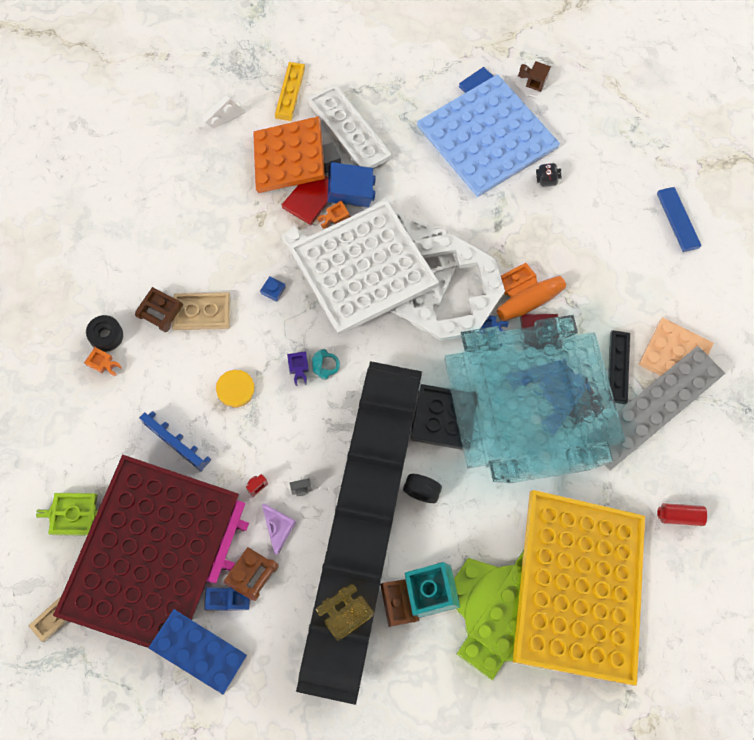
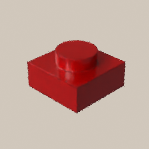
M262 474L258 477L254 476L248 481L246 489L254 497L268 485L267 479Z

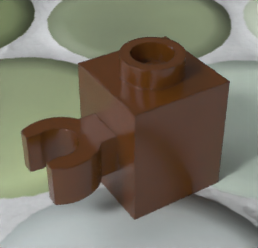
M535 61L531 69L529 66L522 64L518 77L528 78L526 87L541 92L548 78L551 66Z

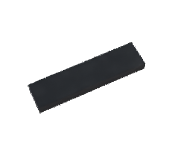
M614 330L610 332L607 402L628 403L630 333Z

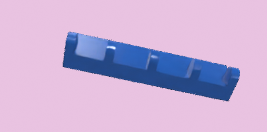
M151 411L149 414L144 412L139 417L147 428L200 472L211 461V458L208 456L204 460L197 456L195 452L198 448L195 445L189 449L180 442L184 437L182 434L174 437L166 430L169 426L167 422H164L162 425L157 423L153 419L156 416L154 411Z

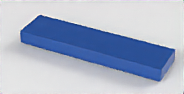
M675 187L658 190L657 196L682 251L687 252L699 249L702 245Z

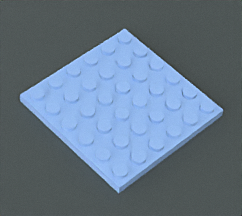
M498 74L417 121L419 129L477 197L554 151L560 145L559 141Z

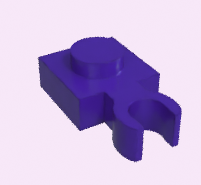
M306 351L287 354L290 374H295V385L298 386L297 380L300 378L304 379L306 385L307 378L303 373L309 372Z

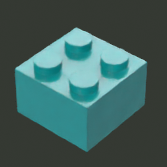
M442 562L404 573L414 616L422 618L460 608L451 565Z

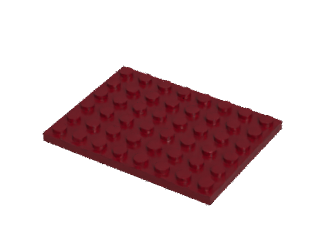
M122 454L53 616L149 648L173 609L192 620L239 494Z

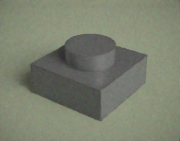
M310 478L289 482L292 495L304 496L308 494V491H312Z

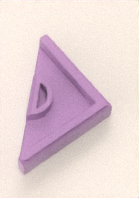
M263 503L262 508L274 554L278 556L296 521Z

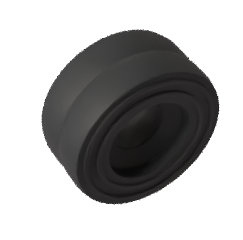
M101 315L88 323L86 337L93 347L107 352L116 349L121 344L123 329L115 318ZM102 330H110L107 337H100Z
M414 473L407 476L403 491L407 495L426 503H436L442 490V485L437 481Z

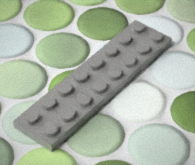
M697 346L590 434L584 442L611 471L726 373Z

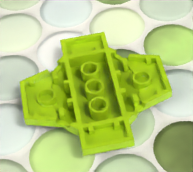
M524 550L514 565L496 567L468 558L454 578L460 608L456 610L465 619L467 638L456 655L490 680L495 678L504 662L513 661Z

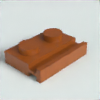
M406 580L380 584L388 627L420 621L419 617L414 616L412 613Z

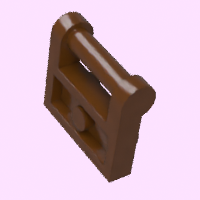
M152 287L136 309L135 316L158 326L163 332H168L172 321L183 307V304L179 300ZM151 308L165 317L163 320H160L147 313V310Z

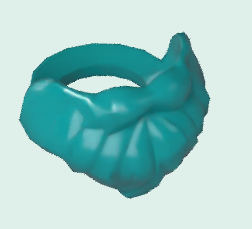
M326 349L318 350L312 358V370L321 379L327 380L330 375H334L340 369V361L337 356L328 353ZM323 358H333L336 362L335 369L327 370L322 368Z

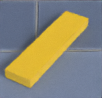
M288 63L275 112V119L292 121L305 71V64Z

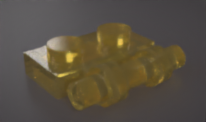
M353 584L346 588H341L338 590V594L331 599H325L322 601V605L316 608L320 616L326 612L330 615L325 620V625L337 641L374 616V611L362 596L355 600L351 597L357 591ZM344 601L346 606L337 611L335 606Z

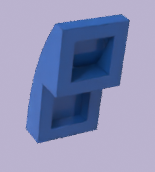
M231 587L206 588L204 610H249L250 599Z

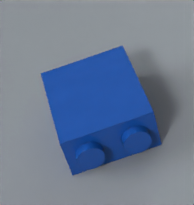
M331 162L328 172L327 202L338 203L342 201L346 205L369 207L371 201L375 199L373 186L375 185L376 176L373 175V168Z

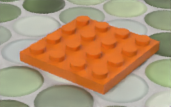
M319 116L253 131L255 184L258 193L325 179L321 120Z

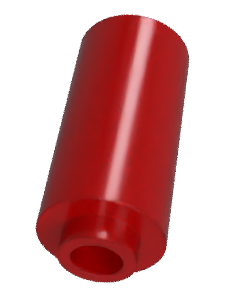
M662 503L661 507H658L657 510L658 519L664 524L705 526L707 523V509L705 506Z

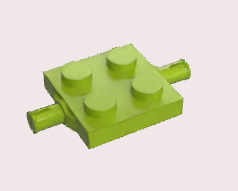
M54 493L50 509H37L36 517L49 519V535L87 536L98 512L96 507L98 495L96 493Z

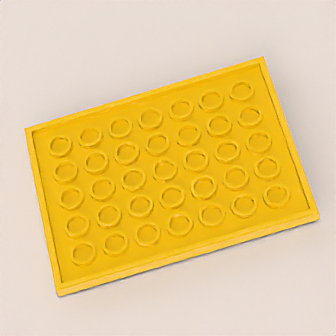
M530 491L513 663L637 686L645 532L644 515L541 491Z

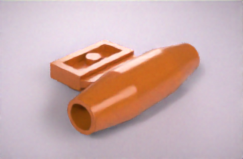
M524 263L501 275L505 290L504 294L511 298L497 308V314L502 321L525 315L549 302L566 288L565 280L561 276H556L537 283L536 274L527 263Z

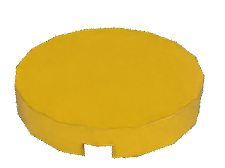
M242 370L227 371L220 376L216 383L218 399L224 405L232 406L233 408L245 406L251 401L255 392L253 379Z

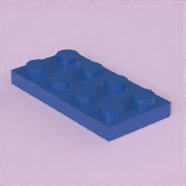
M173 609L149 646L150 650L222 695L247 656L244 652Z

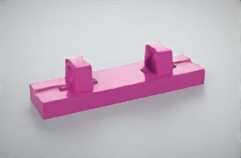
M237 500L226 532L221 540L209 577L206 580L208 583H217L221 569L231 571L235 563L225 558L236 529L243 532L247 531L249 523L240 520L246 504Z

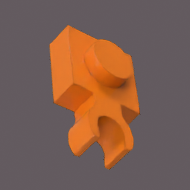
M339 201L326 209L328 214L319 216L317 220L319 223L325 221L321 226L323 229H326L330 223L337 224L351 216L343 202Z
M94 347L84 362L86 366L101 374L106 369L112 376H116L117 374L112 371V368L118 367L121 369L118 362H111L113 359L111 355Z

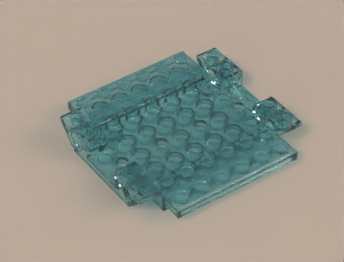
M574 315L536 320L534 327L502 332L499 331V326L460 332L463 348L466 352L445 355L444 359L467 468L486 466L490 468L493 482L516 483L588 471L613 462L609 445L622 444L625 442V437L595 332L575 335L578 333ZM519 344L524 350L517 352L513 346ZM522 380H530L532 382V386L525 387L522 384ZM531 416H539L541 418V423H533L531 421ZM540 453H548L550 461L545 462L541 460Z

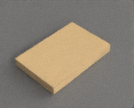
M230 292L174 294L173 298L179 300L183 307L172 321L173 330L230 329Z

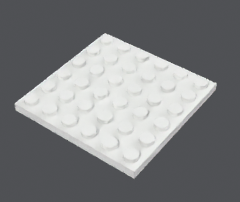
M387 200L289 246L293 257L338 336L439 286L438 279Z

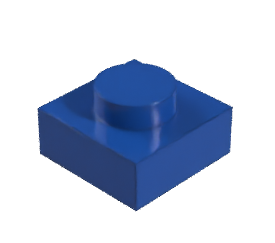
M269 276L260 293L277 302L286 285Z

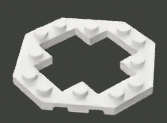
M395 213L413 242L418 239L446 235V232L442 229H434L424 222L416 219L411 220L401 213ZM455 253L436 256L440 267L432 269V272L438 279L439 286L412 299L414 308L433 305L434 308L440 305L458 265Z
M453 234L415 240L414 244L423 258L455 253L459 269L477 266L485 295L468 299L472 314L468 316L437 321L433 305L414 308L412 300L394 308L395 314L409 320L414 326L424 332L427 331L434 335V338L439 341L477 335L505 293L496 259Z

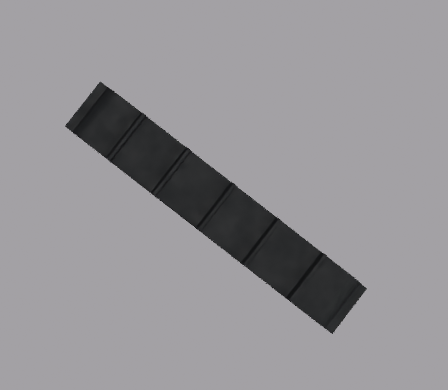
M373 361L369 363L359 401L351 444L347 454V462L335 508L312 618L309 624L296 692L353 705L357 703L422 371Z

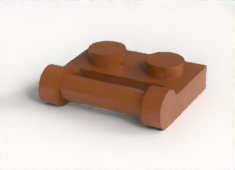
M247 547L224 579V584L250 600L256 601L260 596L259 592L271 574L277 571L279 565L274 560H269ZM261 566L266 568L252 588L247 587Z

